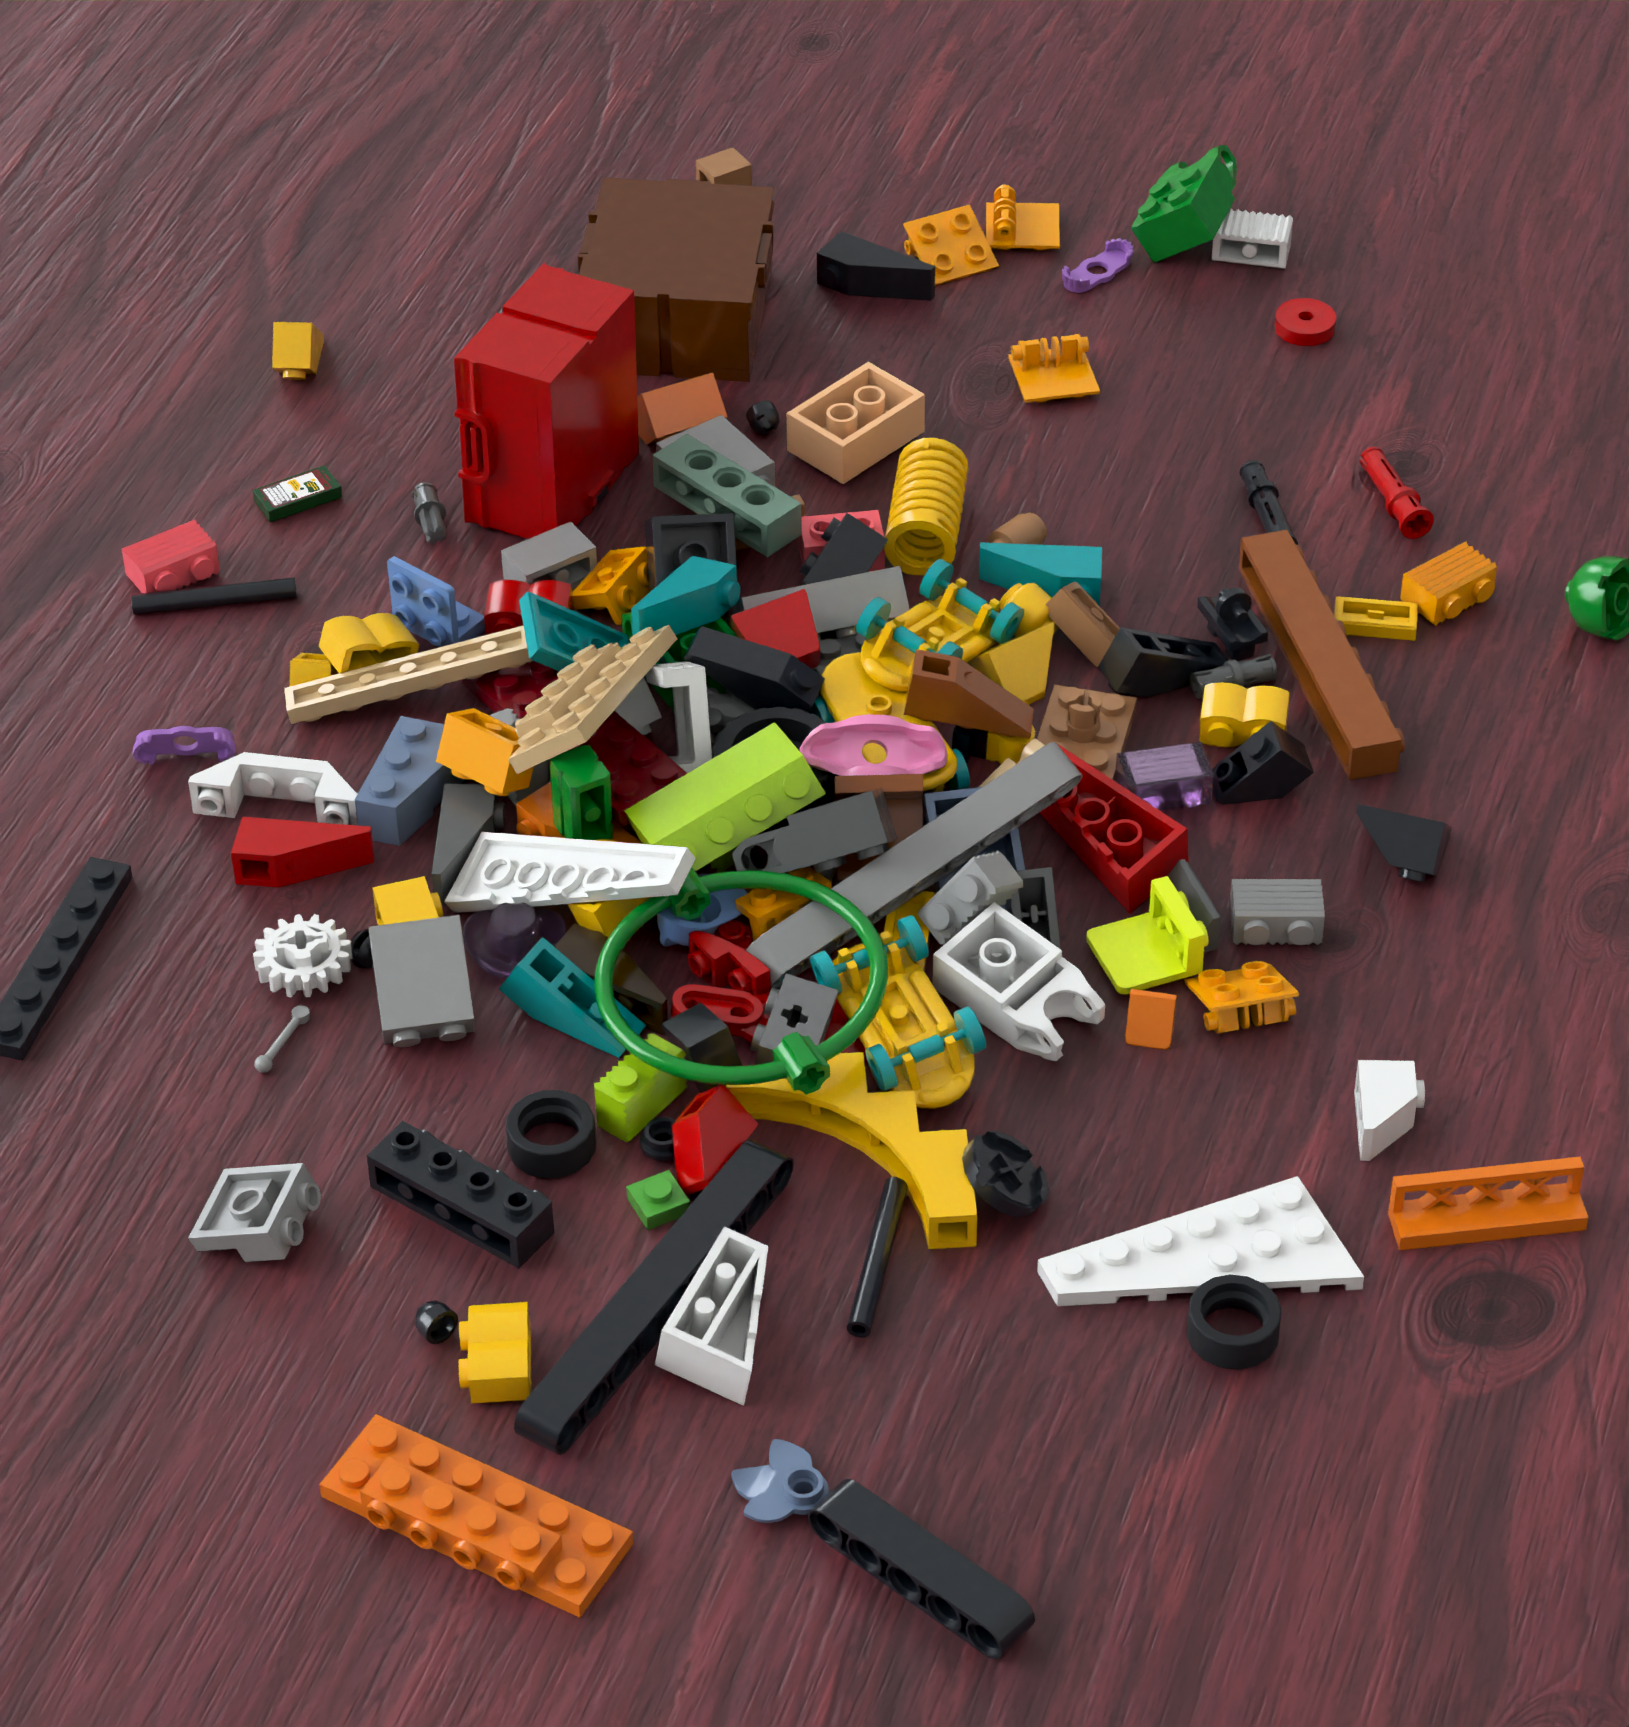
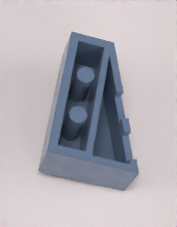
M400 716L355 798L358 826L371 827L373 841L400 846L434 815L433 809L442 801L444 784H461L466 780L454 776L451 773L452 769L436 762L444 724Z

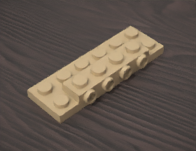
M667 625L656 631L652 627H647L633 635L629 639L631 643L620 647L618 643H610L599 649H596L595 645H590L576 653L572 657L574 663L560 670L557 673L559 679L541 690L543 696L525 707L526 716L516 721L515 730L519 737L517 742L520 747L508 759L516 773H521L587 742L677 640L671 627Z

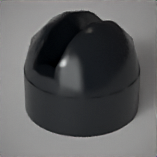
M770 401L757 402L746 413V419L750 427L760 435H769V430H776L780 423L779 413L775 405Z
M369 929L357 931L350 940L353 957L351 961L360 968H373Z
M434 1300L425 1302L417 1309L415 1326L429 1343H442L454 1333L458 1325V1316L448 1305Z

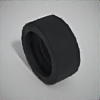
M542 1090L529 1094L514 1104L507 1116L506 1135L508 1153L514 1165L526 1174L539 1178H561L571 1175L587 1165L595 1153L596 1133L594 1114L588 1103L576 1094L562 1090ZM545 1123H562L572 1126L578 1131V1134L569 1141L558 1145H540L530 1142L524 1137L528 1131Z
M1232 1274L1213 1277L1201 1284L1190 1298L1187 1337L1192 1349L1204 1361L1217 1367L1235 1370L1255 1367L1270 1358L1278 1346L1282 1308L1277 1296L1262 1282L1248 1276ZM1226 1308L1242 1309L1255 1315L1263 1323V1327L1252 1334L1241 1336L1227 1335L1213 1329L1205 1321V1317L1216 1310Z

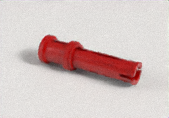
M1375 446L1365 449L1360 455L1363 458L1359 459L1360 465L1386 499V511L1390 517L1398 520L1399 530L1402 535L1408 539H1416L1426 535L1434 524V516L1428 508L1420 504L1421 498L1418 492L1411 487L1405 486L1396 470L1387 460L1382 449Z

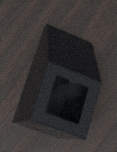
M848 513L841 521L834 517L821 536L827 542L819 555L811 552L799 570L805 576L800 586L868 572L888 539Z
M1270 721L1258 732L1251 735L1247 741L1225 759L1218 762L1208 772L1217 801L1222 805L1283 798L1313 774L1314 771L1304 744Z

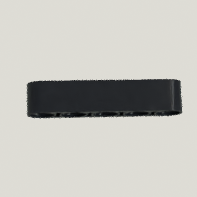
M852 1479L842 1480L808 1513L809 1524L817 1536L825 1543L989 1658H1001L1035 1623V1615L1031 1606L1017 1592Z

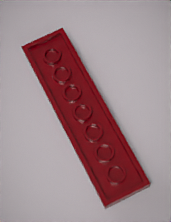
M530 661L517 668H504L485 673L479 678L462 679V684L494 713L507 708L513 709V714H517V718L521 719L527 714L525 707L543 696L541 690L559 679L557 676L559 671L536 661ZM616 711L610 714L587 742L576 746L590 745L598 756V761H602L610 772L612 819L621 827L630 823L624 810L687 774L686 771Z

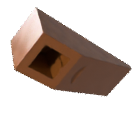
M916 649L907 688L904 715L916 717L923 721L933 720L958 725L965 729L975 728L1000 733L1007 737L1030 739L1034 711L1031 706L959 657Z

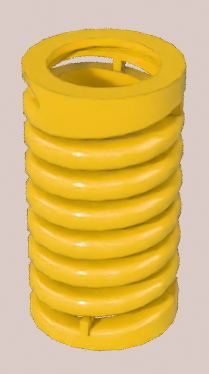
M922 438L913 441L904 447L899 455L885 538L888 541L884 546V552L894 567L900 566L901 571L909 575L925 576L928 569L938 559H943L952 564L955 558L969 466L963 451L955 444L944 439Z

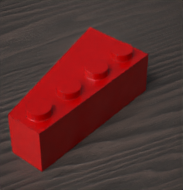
M1058 744L1081 772L1083 778L1070 792L1039 813L1125 910L1131 914L1150 897L1151 880L1168 876L1178 860L1185 859L1189 863L1187 828Z

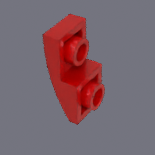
M698 930L689 933L687 961L696 977L703 978L712 987L722 988L730 984L732 989L749 992L754 996L770 993V969L756 957L739 946L715 935Z

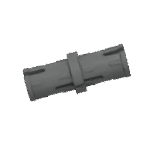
M1271 654L1240 662L1229 660L1225 661L1223 666L1191 673L1190 685L1196 698L1201 699L1204 695L1205 685L1224 682L1247 687L1261 682L1276 680L1278 675L1277 666L1274 658H1271Z

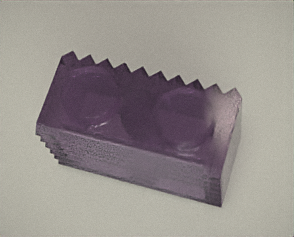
M1201 742L1116 754V782L1158 810L1163 809L1166 811L1169 807L1174 810L1177 806L1182 809L1184 806L1195 807L1200 806L1202 803L1208 805L1211 802L1213 771L1208 763Z

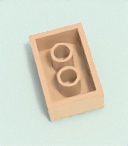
M867 362L786 413L787 451L844 484L924 432L925 394L872 363Z

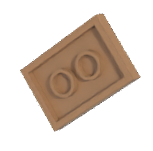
M1054 685L1037 740L1044 745L1056 742L1115 781L1135 716L1137 698L1115 693Z

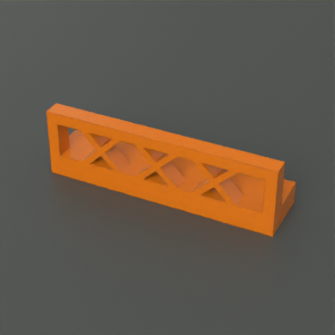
M1581 1156L1393 1176L1388 1216L1399 1251L1587 1230L1589 1217L1580 1195L1584 1172ZM1568 1175L1567 1183L1544 1184L1555 1176ZM1521 1181L1513 1189H1498L1506 1182ZM1474 1186L1466 1194H1451L1459 1187ZM1406 1192H1428L1419 1199L1404 1200Z

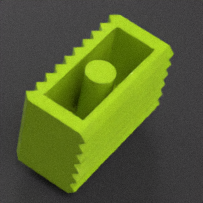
M654 1033L647 1034L648 1039H644L665 1053L685 1059L686 1053L681 1048ZM631 1053L630 1055H625L623 1061H618V1066H612V1071L606 1072V1077H600V1082L594 1083L597 1126L624 1142H629L648 1122L653 1120L688 1087L685 1083L688 1080L657 1070Z

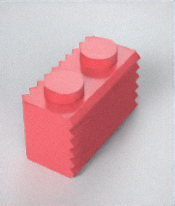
M195 519L122 548L125 573L141 593L176 590V588L182 589L184 585L188 587L191 582L196 584L198 580L203 581L206 578H210L212 574L217 575L220 571L216 543L200 527V524H197Z

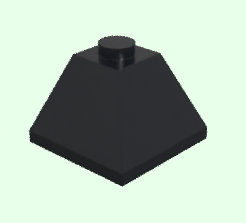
M1358 804L1357 815L1389 865L1400 868L1398 877L1424 882L1426 874L1437 876L1452 827L1439 821Z

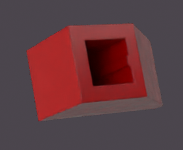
M725 1085L715 1086L696 1095L672 1125L677 1183L686 1196L704 1190L759 1125Z

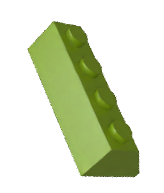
M774 722L624 810L642 844L687 847L696 858L692 868L694 871H697L738 847L745 839L758 835L826 793L805 757Z

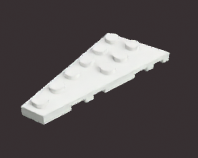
M1298 1176L1038 1259L1037 1269L1039 1276L1057 1306L1116 1303L1122 1296L1147 1295L1148 1301L1167 1300V1294L1192 1293L1193 1295L1201 1284L1213 1277L1230 1274L1248 1276L1264 1283L1270 1290L1272 1288L1300 1287L1301 1293L1319 1292L1321 1285L1344 1284L1345 1290H1361L1364 1283L1363 1274Z

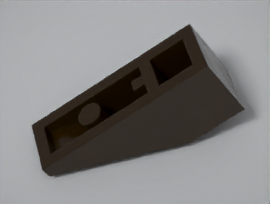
M574 923L554 947L595 981L598 958L608 936ZM622 949L613 973L614 998L646 1025L645 1028L665 1035L661 1023L668 1020L667 998Z

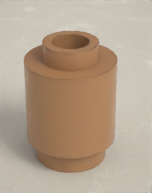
M1034 513L1018 514L993 531L988 537V543L1043 545L1044 540L1047 538V528L1042 519Z

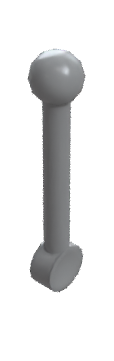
M300 1005L292 1009V1020L266 1054L256 1058L254 1066L257 1071L266 1073L271 1070L273 1058L298 1025L305 1024L310 1020L308 1007Z

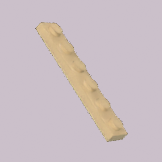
M524 626L284 688L286 708L291 724L302 721L311 722L332 713L344 710L354 711L370 703L382 700H396L408 693L424 689L433 690L450 682L466 678H479L485 673L504 668L520 667L526 662L533 661L529 659Z

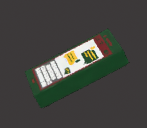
M325 465L252 490L254 502L269 522L342 497L340 484Z

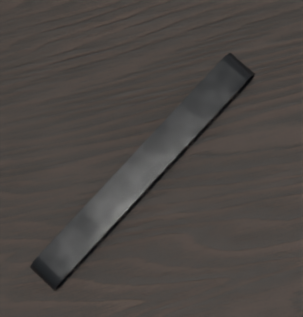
M752 1139L746 1140L526 1398L515 1419V1433L558 1455L564 1454L660 1340L664 1325L724 1226L746 1236L787 1186L793 1172V1159Z

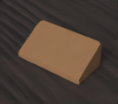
M1074 581L1061 588L1045 604L1049 608L1048 616L1052 621H1055V624L1081 652L1098 667L1120 627Z

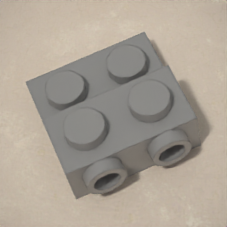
M303 1163L224 1169L188 1239L196 1251L237 1249L245 1262L285 1259L291 1246H297L301 1243L304 1233L302 1224L308 1212L314 1211L319 1207L321 1201L320 1189Z

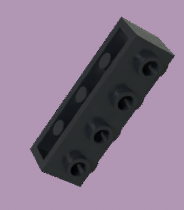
M402 1121L366 1155L371 1188L518 1269L555 1233L552 1201L543 1193L528 1189L510 1179L504 1172L497 1169L493 1170L476 1161L467 1152L460 1149L456 1150L439 1141L426 1130H419Z

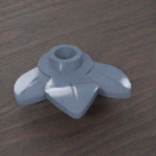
M773 1439L771 1442L769 1465L736 1469L731 1473L736 1490L742 1497L749 1500L744 1509V1516L757 1522H778L793 1513L807 1515L829 1493L826 1479L817 1469L812 1467L810 1454L803 1448L785 1440Z

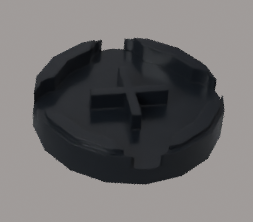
M987 1131L984 1135H977L965 1147L962 1162L969 1182L982 1199L999 1212L1013 1217H1028L1047 1199L1049 1187L1046 1173L1041 1165L1037 1169L1035 1168L1034 1164L1029 1160L1033 1154L1025 1145L1012 1136L998 1131Z

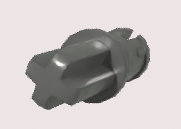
M428 482L420 483L415 486L416 491H412V498L416 505L414 511L415 520L422 526L427 542L434 544L437 540L444 541L447 536L444 525L446 517L445 507L439 502L435 485Z

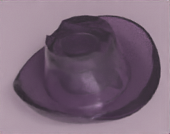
M505 902L498 905L494 910L480 911L471 915L465 922L463 939L469 954L482 969L494 976L507 978L542 937L555 946L565 935L566 926L563 917L555 911L531 907L524 902L520 904Z

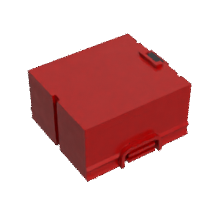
M545 263L502 306L503 312L501 314L496 313L454 357L457 409L454 411V416L460 418L462 469L458 472V477L462 478L465 523H476L483 528L490 527L527 539L568 522H572L577 526L585 516H589L608 493L610 487L623 473V468L628 467L639 454L634 290L564 271L563 268L550 267Z

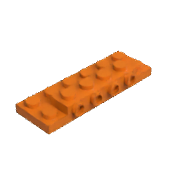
M377 1414L374 1415L319 1484L322 1498L367 1518L374 1526L380 1529L389 1528L410 1538L414 1544L423 1549L432 1548L453 1558L463 1568L479 1570L496 1578L508 1589L524 1591L581 1618L634 1544L633 1531Z

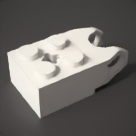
M995 902L933 954L934 988L961 1009L969 1006L980 1023L1018 1050L1041 1056L1047 1060L1057 1061L1063 1056L1061 1049L1064 1041L1056 1032L1050 1020L1058 1017H1070L1079 1022L1098 1024L1104 1019L1105 1003L1096 991L1090 987L1081 971L1062 957V950ZM1082 998H1084L1089 1003L1092 1010L1087 1007L1086 1003ZM1043 1037L1046 1038V1040L1049 1042L1050 1046L1044 1041V1038H1043Z

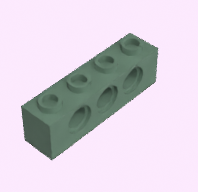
M685 434L652 455L655 488L699 515L733 513L735 538L764 556L769 557L802 535L800 502L689 434Z

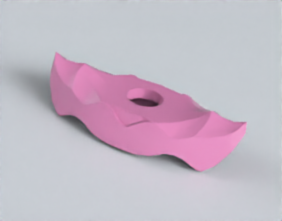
M859 715L839 722L821 724L804 739L799 750L809 766L838 776L926 774L944 767L947 763L945 742L935 728L912 724L889 715ZM869 743H876L884 748L886 759L882 763L872 764L863 757L862 748Z

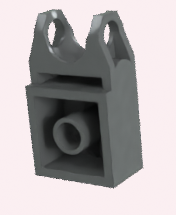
M879 788L786 816L789 826L745 839L732 853L737 871L755 870L785 873L814 865L815 871L818 873L846 864L845 855L856 852L858 860L884 853L889 850L887 842L898 838L883 789ZM756 845L765 849L768 854V863L764 869L757 867L752 860L751 854Z

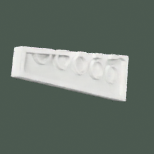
M481 832L444 902L456 913L473 911L480 913L486 910L678 895L696 858L687 847Z

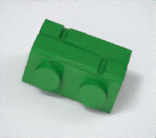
M582 745L551 758L550 775L553 823L562 836L570 839L611 840L613 838V824L611 823L610 772L602 761H598V756L590 745Z

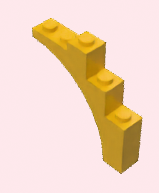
M864 1052L839 1053L828 1060L830 1077L823 1082L819 1090L807 1095L800 1090L794 1091L786 1078L750 1085H726V1088L754 1119L800 1125L831 1135L865 1153L887 1170L892 1177L903 1179L908 1185L906 1193L922 1221L928 1249L976 1247L977 1209L975 1193L964 1172L962 1162L964 1149L968 1145L967 1130L919 1132L915 1091L868 1093Z

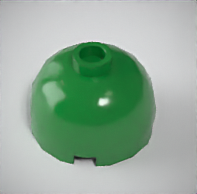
M1602 556L1587 561L1574 574L1573 579L1568 582L1565 590V599L1574 622L1583 631L1611 640L1622 639L1629 633V558Z

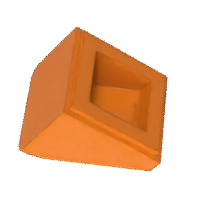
M1131 989L1125 1043L1134 1046L1168 1050L1171 1046L1174 1031L1177 995Z

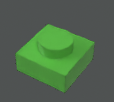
M670 1170L626 1186L627 1200L647 1230L680 1218L690 1206L689 1199Z

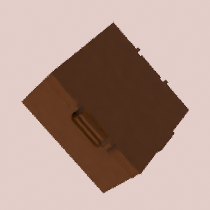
M603 178L595 211H589L588 214L589 223H587L581 250L578 253V270L581 276L634 290L637 375L659 376L660 373L674 374L675 378H695L713 372L715 380L750 382L773 266L774 231L773 221L771 220L775 205L772 200L774 187L712 184L711 181L677 179L655 181Z

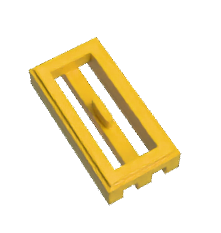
M1336 597L1334 616L1337 621H1342L1346 635L1415 641L1418 603Z

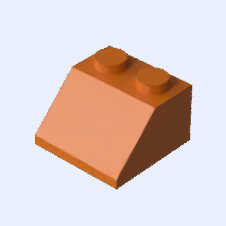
M713 372L637 396L638 435L646 445L662 441L717 416L728 417Z

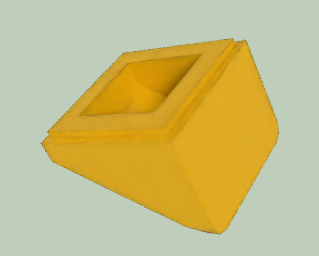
M300 653L290 661V686L336 675L338 671L325 654Z

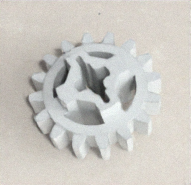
M297 914L295 915L294 922L290 924L283 919H279V929L274 930L266 927L263 930L265 939H256L255 941L256 952L253 953L255 970L259 974V981L261 983L269 982L272 992H276L282 987L286 988L287 997H292L297 990H303L305 997H311L312 989L318 988L326 993L328 992V982L342 983V972H350L351 970L350 959L353 958L351 942L347 940V933L344 928L336 930L335 920L333 919L326 921L324 924L320 923L319 915L316 914L311 917L310 921H303L302 916Z

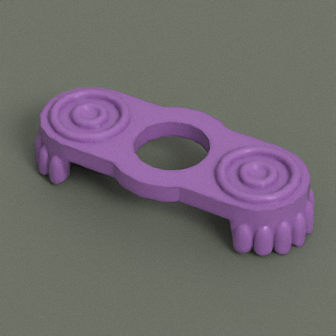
M1112 239L1111 242L1106 241L1104 252L1084 260L1074 270L1070 271L1068 266H1064V269H1062L1064 287L1071 292L1081 293L1092 289L1100 283L1112 280L1115 274L1130 265L1134 251L1133 245H1131V242H1127L1126 239ZM1092 266H1101L1108 271L1103 274H1092L1087 269Z
M178 726L171 729L145 730L136 736V742L133 746L134 759H137L138 762L142 761L144 764L148 762L151 765L154 764L156 755L159 754L189 756L198 753L217 752L218 759L221 762L234 757L236 754L234 735L231 731L222 727L194 728L191 726ZM180 736H189L197 742L184 746L175 743L173 740Z

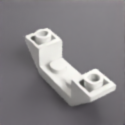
M243 752L190 776L188 781L194 814L235 818L244 795L315 803L318 823L358 826L355 798L358 794L328 761Z

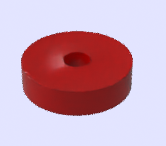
M1311 298L1292 299L1281 304L1276 311L1275 331L1281 339L1288 343L1299 346H1316L1330 340L1335 333L1336 313L1332 307L1322 301Z

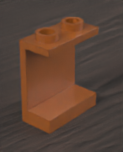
M923 774L835 776V802L879 788L883 789L898 838L887 842L889 849L923 827ZM856 852L845 855L847 863L837 867V884L883 853L862 860H858Z

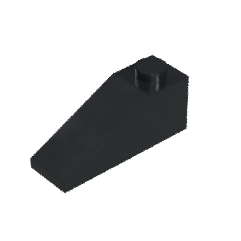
M840 231L817 252V284L850 296L931 301L935 297V266Z
M703 626L697 630L684 656V659L688 662L704 666L706 675L755 710L785 707L807 712L813 706L825 680L824 677L792 654Z
M1121 627L1098 668L1109 681V687L1117 694L1151 697L1190 686L1191 673L1223 666L1225 661H1229V659L1214 642Z

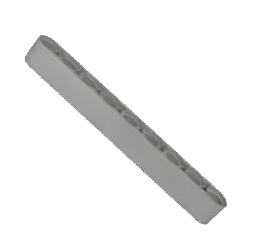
M1056 742L1048 743L831 889L857 906L874 925L886 915L970 860L973 856H976L1066 795L1081 781L1083 775ZM812 901L762 934L745 951L756 957L770 969L771 989H777L781 987L786 973L797 977L810 968V956L821 951H826L829 955L858 934L840 915L828 907Z

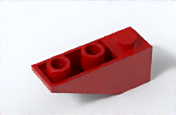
M242 817L231 850L235 884L276 888L374 863L375 859L372 829L370 826Z

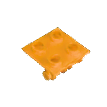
M1006 184L999 186L994 192V203L986 202V239L990 248L1001 250L1011 248L1060 249L1059 203H1016L1015 190Z
M970 204L903 223L909 240L904 241L906 253L908 255L913 254L920 261L935 266V286L999 267Z
M1080 334L1061 336L1060 345L1057 336L1051 338V349L1048 348L1046 338H1041L1040 342L1038 339L1018 341V345L1011 346V354H1008V359L1025 403L1045 402L1047 400L1069 397L1080 398L1085 395L1100 394L1099 386L1085 353L1089 352L1087 336L1081 337Z
M1248 962L1242 965V969L1227 972L1220 969L1204 970L1198 974V977L1184 979L1189 989L1210 1010V1012L1203 1015L1207 1031L1214 1030L1219 1034L1239 1030V1023L1242 1029L1249 1028V1005L1251 1018L1256 1027L1262 1026L1263 1023L1266 1025L1288 1021L1289 1016L1296 1015V1005L1293 997H1298L1299 992L1271 964L1266 962Z

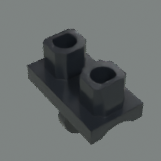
M1224 588L1217 597H1198L1197 603L1198 609L1208 621L1207 628L1214 637H1219L1226 646V654L1231 660L1236 661L1253 657L1255 645L1268 641V631L1251 609V597L1241 588Z

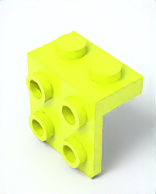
M1168 876L1151 880L1148 913L1091 928L1087 931L1086 937L1089 947L1114 988L1120 994H1130L1131 989L1144 990L1199 974L1203 970L1204 947L1208 946L1209 943L1205 925L1200 920L1196 921L1189 909L1185 894L1182 891L1178 892Z

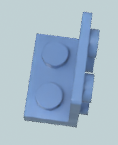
M395 556L387 561L392 614L398 616L409 631L428 640L435 646L443 647L477 638L486 630L484 615L455 601V590L451 585Z

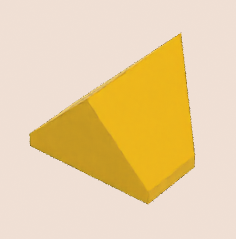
M1055 621L992 647L967 663L1026 704L1034 703L1045 697Z

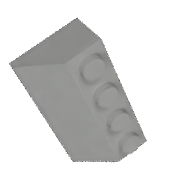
M896 566L742 597L728 610V614L731 618V615L805 589L818 640L821 641L820 635L836 632L837 638L857 635V622L865 607L876 597H881L891 604V612L887 622L892 621L910 609L901 567Z

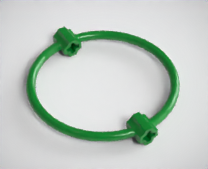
M691 867L678 895L648 898L624 917L612 931L598 958L594 990L600 1015L615 1039L635 1057L657 1070L690 1081L718 1085H750L786 1078L794 1091L800 1090L807 1095L819 1090L823 1082L830 1077V1066L827 1061L849 1047L875 1018L886 993L888 961L880 935L867 916L851 901L822 884L790 874L755 870L730 871L698 877ZM747 888L770 889L808 898L840 915L856 931L865 946L870 964V979L865 997L852 1018L838 1032L817 1046L809 1036H802L798 1032L784 1036L781 1043L773 1049L774 1062L750 1066H716L688 1061L665 1053L646 1042L630 1028L618 1010L614 999L613 973L615 964L622 949L632 935L648 920L669 907L676 917H684L687 921L700 917L703 910L711 904L710 893L716 891Z

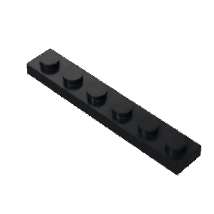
M94 857L88 859L0 1002V1056L23 1061L133 878L130 865Z

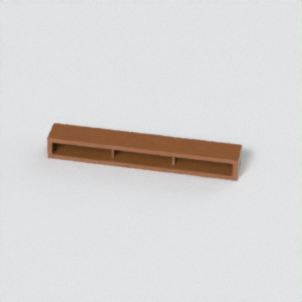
M1288 530L1242 537L1239 571L1348 779L1354 780L1397 772L1400 753H1403L1405 750L1403 733L1400 728L1394 727L1390 719L1387 703L1384 700L1380 701L1376 694L1371 674H1366L1363 670L1356 647L1350 646L1342 621H1337L1332 613L1329 597L1323 595L1318 587L1315 571L1313 569L1309 570L1304 561V553L1299 544L1295 545Z

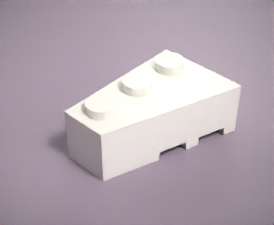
M724 1226L661 1331L655 1361L656 1366L744 1406L752 1372L759 1308L768 1253L767 1245Z

